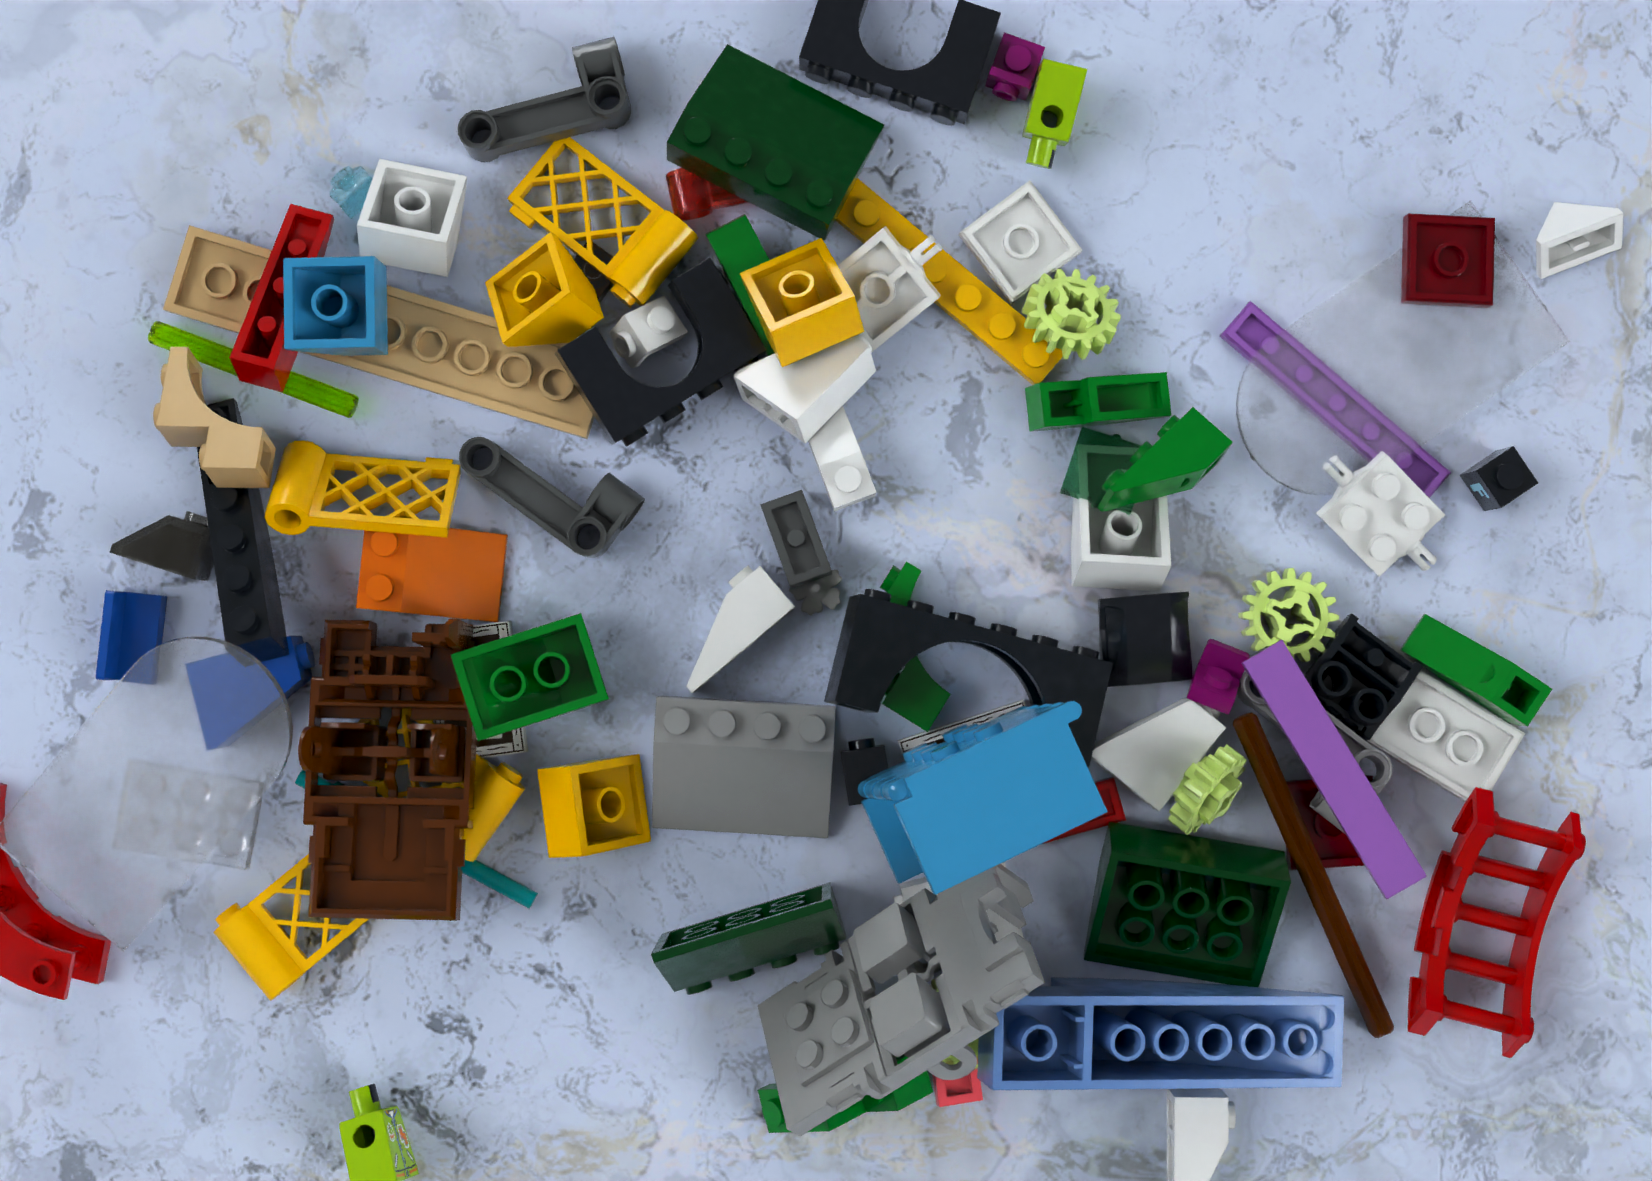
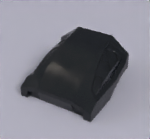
M1189 591L1098 599L1100 659L1113 663L1108 687L1192 680V658L1188 625Z
M1351 613L1338 626L1335 631V637L1330 638L1324 652L1320 653L1304 676L1324 709L1367 741L1372 738L1387 716L1401 702L1423 666L1417 661L1412 663L1361 626L1357 622L1359 618Z

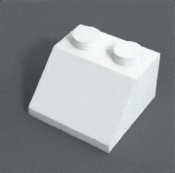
M379 159L357 223L360 256H375L384 265L448 277L458 244L467 176Z

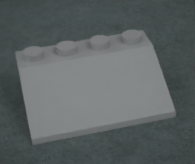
M657 696L653 743L652 828L828 838L836 706Z

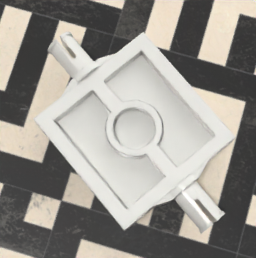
M885 226L838 265L855 295L864 332L860 333V335L869 342L872 352L940 298L941 294L926 277L922 266L939 251H942V247L937 243L926 253H923L926 248L936 241L932 235H929L927 239L910 251L902 246Z
M1381 451L1365 467L1354 472L1337 455L1329 460L1340 470L1339 473L1328 462H1325L1322 467L1323 470L1339 486L1333 497L1316 514L1379 577L1399 558L1406 555L1422 571L1428 570L1431 567L1420 557V554L1432 565L1435 564L1436 556L1421 541L1424 535L1445 514L1386 453Z

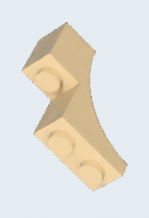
M170 347L168 363L164 364L161 369V383L163 387L160 403L155 405L153 411L156 429L161 432L171 447H200V467L206 472L216 487L270 488L276 447L263 427H250L231 422L207 407L202 391L203 368L189 347Z

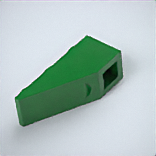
M1194 407L1181 419L1173 415L1158 431L1157 435L1160 439L1153 446L1146 441L1130 458L1129 461L1133 465L1125 473L1118 468L1105 481L1101 489L1106 493L1097 508L1104 512L1193 489L1220 462L1233 442Z
M1423 614L1399 650L1511 725L1528 727L1552 691V688L1513 662L1427 614Z

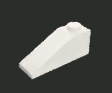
M842 406L808 441L834 512L875 497L877 493L861 449Z
M748 565L728 582L733 589L726 594L688 681L686 687L691 693L696 692L795 608L761 566L753 571Z
M1221 1088L1167 1089V1181H1210L1229 1143V1129H1234L1236 1124L1234 1102L1229 1101V1097Z

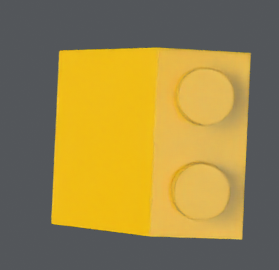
M822 238L740 273L764 333L782 367L864 332L855 295Z
M639 754L537 769L549 858L582 857L651 842Z

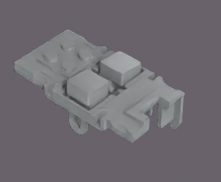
M998 864L938 893L937 896L924 888L902 904L893 903L854 930V935L840 944L843 956L834 950H830L825 954L826 961L821 963L820 969L799 983L796 981L792 982L757 1005L787 1130L802 1136L833 1115L844 1111L860 1101L865 1095L875 1099H882L925 1071L942 1080H955L967 1076L975 1069L977 1065L976 1054L968 1044L999 1025L997 1012L1011 1006L1045 983L1031 943L1015 932L997 941L994 934L998 932V928L989 921L986 910L991 909L1018 929L1027 925L1020 907L1024 908L1034 901L1028 884L1002 864ZM921 958H923V959H925L928 963H926V964H925V963H921L919 960H920ZM942 969L943 973L934 978L939 991L937 992L927 982L933 979L934 973ZM898 975V982L875 995L876 989L873 979L879 984H883L893 976ZM903 1054L908 1057V1059L897 1064L896 1057H900ZM952 1055L960 1061L957 1064L948 1065L942 1060Z

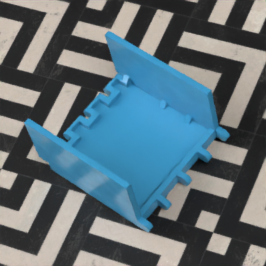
M1068 701L1065 703L1042 704L1040 706H1021L981 725L975 723L967 726V724H964L944 733L942 736L945 742L938 745L936 742L929 745L923 743L902 753L905 761L862 781L858 786V793L866 799L862 800L861 803L897 883L900 884L924 872L933 894L936 895L1107 813L1108 811L1068 723L1081 716L1082 708L1080 704L1075 701Z

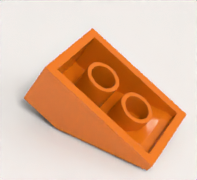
M449 528L448 537L364 530L356 608L499 622L508 535Z

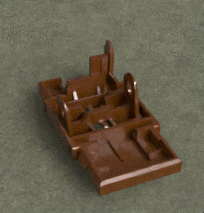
M449 619L445 624L425 625V632H412V642L423 647L376 646L377 623L372 621L325 620L324 637L320 640L319 665H322V677L311 678L309 725L301 732L298 746L299 762L302 770L306 772L303 824L313 825V836H310L308 863H311L308 917L460 920L461 867H465L466 839H462V836H464V829H473V820H469V809H474L477 737L450 654L475 647V641H471L473 639V625L467 624L460 619ZM382 708L392 709V717L388 727L367 723L321 722V718L381 719ZM402 709H411V720L467 721V727L453 724H408L407 729L411 730L410 748L398 746L397 729L401 722ZM398 759H410V781L464 783V788L407 787V798H398V785L395 779ZM318 773L323 774L325 780L381 782L385 780L388 788V797H377L378 786L318 785Z

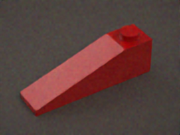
M290 204L229 357L239 381L283 392L298 351L284 349L283 258L324 257L334 223V216L332 214Z

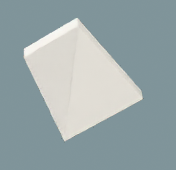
M1554 202L1536 239L1537 276L1543 279L1621 249L1623 212L1619 208Z

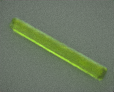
M160 321L154 322L148 334V341L151 344L169 351L170 347H189L198 362L237 376L229 358L233 350L232 348ZM293 371L290 372L285 388L281 392L347 418H351L354 415L359 402V398L354 394Z

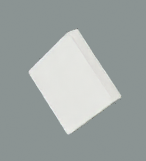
M1030 180L959 233L960 238L1011 305L1028 293L1033 283L1038 284L1041 275L1045 273L1051 276L1057 269L1063 267L1082 252L1081 247Z

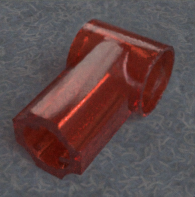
M683 168L670 171L665 176L672 212L682 221L705 217L711 214L714 209L749 203Z

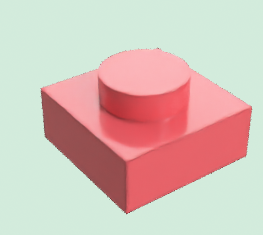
M978 1068L974 1069L967 1076L955 1080H942L932 1075L936 1105L944 1107L983 1100L981 1082L977 1078Z

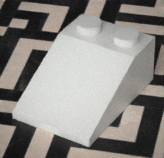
M1077 446L1071 532L1072 586L1158 592L1161 590L1171 568L1167 496L1104 512L1097 508L1106 493L1101 489L1102 485L1118 468L1125 473L1133 465L1129 460L1138 449Z

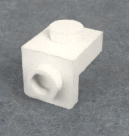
M664 295L623 315L611 329L610 336L613 339V345L617 353L625 358L631 368H635L649 355L681 340L688 331Z

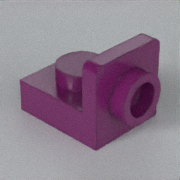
M1004 32L985 86L993 89L992 93L1001 99L1017 101L1019 98L1026 101L1045 47Z
M1209 639L1193 673L1186 698L1229 715L1236 699L1240 679L1245 671L1241 663L1249 659L1250 655L1217 640Z

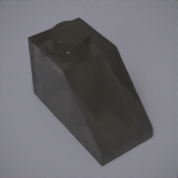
M186 511L184 518L168 515L113 543L110 553L194 580L208 581L214 565L207 516Z

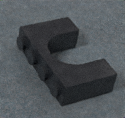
M818 0L799 55V70L805 71L807 78L822 84H829L832 80L847 85L846 89L849 92L860 97L871 98L872 94L889 99L888 103L891 106L902 111L912 112L916 108L931 113L930 118L941 124L950 126L955 125V122L965 124L1001 12L964 0H958L945 42L939 53L930 62L913 70H893L873 60L862 45L859 28L869 0Z
M711 258L706 259L673 279L668 285L693 326L698 345L697 357L693 368L679 383L667 387H651L632 379L621 368L596 327L556 351L555 355L612 445L622 440L626 447L648 434L644 426L658 416L663 424L686 410L682 404L684 400L696 393L700 400L705 399L724 387L719 380L733 370L736 373L739 369L758 361L756 356L767 350Z

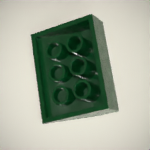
M727 44L687 103L667 140V160L825 241L885 125Z
M1109 822L1099 860L1084 949V960L1227 985L1259 987L1291 884L1285 851Z
M831 882L663 933L651 956L655 966L674 992L686 989L687 995H691L711 988V981L728 976L730 982L754 975V967L771 963L772 968H780L796 962V954L813 949L815 955H822L830 950H837L840 948L838 941L846 939V932Z

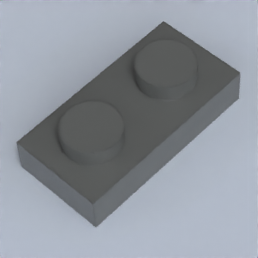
M802 490L760 504L791 589L832 575L830 564Z

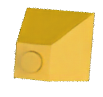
M552 232L548 233L485 282L502 343L507 347L570 343L604 318L593 285L559 238Z

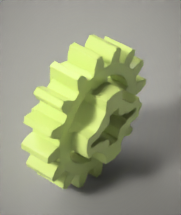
M1060 268L1056 270L1053 279L1044 273L1041 275L1038 284L1033 283L1031 285L1022 309V313L1027 315L1024 327L1026 329H1036L1032 340L1034 343L1045 340L1048 343L1046 347L1047 353L1050 354L1056 348L1062 350L1063 359H1068L1071 352L1076 351L1081 360L1086 359L1090 349L1098 355L1102 352L1105 343H1111L1117 331L1116 327L1121 319V315L1115 312L1119 302L1117 299L1106 298L1110 287L1108 285L1100 288L1094 285L1096 276L1093 274L1087 280L1081 279L1079 269H1074L1071 277H1066Z
M1294 568L1284 569L1282 579L1276 571H1270L1266 573L1268 584L1255 580L1251 584L1257 592L1256 595H1243L1242 600L1250 605L1249 611L1238 613V618L1249 620L1250 625L1241 631L1242 636L1254 635L1256 640L1250 647L1253 651H1259L1279 640H1283L1293 658L1296 654L1301 662L1310 661L1309 649L1317 653H1323L1325 647L1320 641L1322 637H1335L1336 633L1327 628L1328 622L1339 620V615L1328 613V606L1335 603L1336 599L1335 597H1323L1321 593L1327 584L1323 581L1311 585L1312 573L1308 571L1303 572L1298 579H1296ZM1281 587H1290L1282 599L1268 598L1273 591ZM1309 599L1312 601L1314 605L1316 617L1312 616V613L1310 611L1308 605ZM1274 609H1291V615L1296 617V620L1302 622V624L1285 625L1286 618ZM1260 615L1266 619L1269 627L1268 634L1265 633L1262 627ZM1298 633L1309 635L1303 642L1294 646H1287V643L1291 642L1294 635Z
M1226 744L1224 748L1220 746L1214 755L1210 754L1208 757L1205 755L1200 762L1196 764L1193 762L1185 771L1178 788L1173 792L1176 803L1169 810L1171 815L1168 820L1186 835H1189L1192 831L1194 833L1197 832L1202 823L1210 825L1218 816L1222 817L1230 808L1237 792L1242 788V782L1237 778L1245 771L1243 766L1247 760L1244 756Z

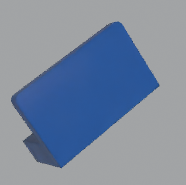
M106 590L96 680L158 683L167 596Z

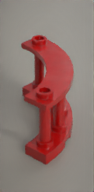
M0 783V976L38 994L65 1000L68 997L71 978L93 984H99L104 981L112 938L79 928L61 916L56 917L37 901L39 897L28 885L19 868H14L7 850L6 842H9L5 822L7 784Z
M1475 787L1452 826V831L1457 832L1458 835L1451 852L1442 850L1439 855L1424 901L1414 946L1415 952L1422 953L1419 978L1412 976L1409 983L1408 1032L1425 1036L1437 1021L1447 1018L1501 1032L1502 1056L1512 1058L1532 1038L1534 1032V1020L1531 1017L1532 984L1542 934L1561 884L1575 860H1579L1584 853L1586 838L1581 833L1580 815L1578 813L1570 812L1557 832L1499 817L1498 812L1494 811L1493 791ZM1494 834L1547 848L1537 870L1480 856L1479 853L1488 837L1491 838ZM1475 872L1529 886L1521 916L1518 917L1464 903L1461 895L1468 877ZM1459 919L1516 934L1508 966L1451 952L1449 942L1453 924ZM1449 969L1505 984L1502 1014L1447 1000V996L1444 994L1445 971Z

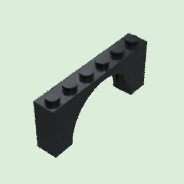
M865 589L864 595L858 594L849 597L824 702L866 713H878L890 683L911 659L921 652L942 643L958 642L982 648L1002 660L1018 677L1031 705L1040 706L1042 704L1065 703L1068 701H1075L1080 704L1082 708L1081 716L1068 723L1089 768L1113 665L1111 662L1098 659V651L1080 646H1073L1072 652L1057 648L1058 640L1041 635H1032V639L1027 640L1017 637V629L1006 625L992 623L990 629L976 626L975 617L962 613L950 612L948 618L933 614L934 606L918 601L908 600L907 606L890 602L891 594L874 589Z

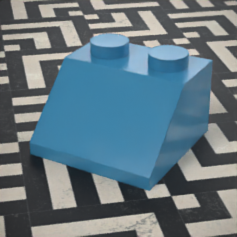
M375 256L283 258L285 350L340 356L388 355L386 265Z

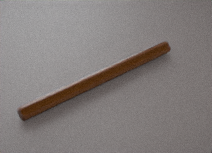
M1252 712L1243 714L1233 720L1234 729L1367 1029L1375 1038L1388 1035L1393 1032L1394 1024L1257 715Z

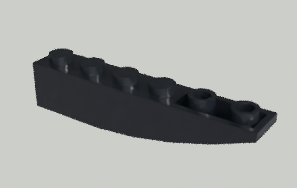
M234 398L207 405L219 416L243 425L238 404ZM197 447L198 459H199L200 447ZM200 467L226 648L245 666L289 655L277 574L268 527L264 518L265 513L259 488L216 487L206 472Z

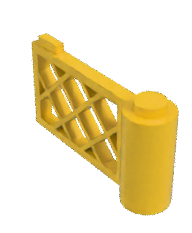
M571 137L554 141L507 198L513 205L509 210L510 214L529 229L537 223L548 233H554L562 244L614 284L610 290L611 293L630 308L634 303L640 306L645 305L698 240L697 234L679 217L661 208ZM567 148L578 156L580 172L556 175L554 162L564 149ZM585 163L591 166L594 170L586 171ZM549 170V176H543ZM606 178L612 183L613 198L589 201L587 180ZM581 181L583 202L558 205L557 184ZM550 185L552 206L533 208L523 200L533 187ZM619 189L622 190L628 196L620 197ZM640 204L650 212L640 225L622 226L621 206ZM614 207L616 228L592 231L590 210ZM584 211L586 232L566 234L561 230L560 213ZM553 214L554 223L548 220L544 215ZM631 235L624 244V236ZM617 237L619 251L606 265L594 255L593 240ZM578 241H587V249L579 244Z
M304 440L293 441L284 448L264 518L272 529L287 535H298L305 532L310 526L448 537L461 475L460 465L453 464V459L426 457V461L421 462L328 454L313 442ZM335 470L354 471L358 476L341 484L334 477ZM391 474L399 475L403 480L386 488L378 479ZM431 478L448 479L447 484L432 492L423 484V482ZM369 485L376 494L360 502L352 493ZM413 488L421 498L405 506L397 496ZM341 498L350 506L342 512L324 511L326 506ZM386 502L395 510V512L387 516H376L370 512ZM432 506L440 514L439 521L419 519L415 514Z
M402 709V728L397 729L398 735H404L405 747L410 748L411 730L407 728L408 724H410L411 709ZM360 719L358 723L380 726L379 719ZM415 720L419 724H435L433 720ZM477 753L474 809H469V820H473V829H464V836H462V839H466L465 860L469 862H474L525 790V787L520 783L523 775L505 762H501L497 767ZM410 759L399 760L397 766L408 765L409 769ZM385 780L381 782L363 781L368 786H378L377 792L383 797H388V788ZM410 781L411 787H420L419 782ZM442 783V785L433 786L432 788H464V783ZM407 791L398 792V798L407 796Z
M309 854L246 906L241 908L238 903H235L215 919L219 927L213 933L270 1001L290 987L311 967L369 920L355 918L349 924L331 923V918H324V922L299 920L302 895H310V889H302L304 870L311 865V863H308ZM296 877L295 888H284ZM276 893L295 894L292 920L275 919L264 906V903ZM281 925L291 926L290 936ZM298 926L323 928L321 948L309 958L297 945ZM330 929L341 930L329 940Z

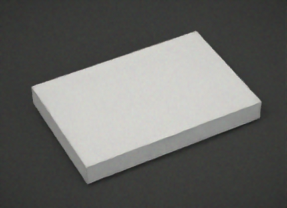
M1420 671L1401 702L1387 716L1372 738L1366 742L1466 802L1475 787L1492 790L1525 733L1425 672Z

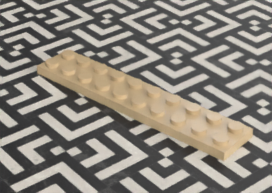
M189 225L163 310L239 333L272 250ZM388 285V355L340 356L301 352L584 439H588L594 420L592 412L555 355L558 349L568 343L507 347L502 343L494 317Z

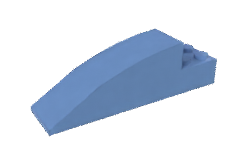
M1051 977V986H1038L1027 996L1006 1009L997 1012L999 1025L979 1037L977 1078L992 1090L1342 1087L1344 996L1223 984Z

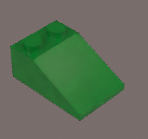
M581 613L450 654L478 741L609 700Z

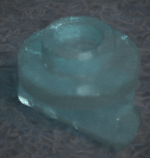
M350 166L344 167L336 173L330 182L333 186L330 191V197L352 219L362 210L373 178L368 175V172L362 166L353 169Z

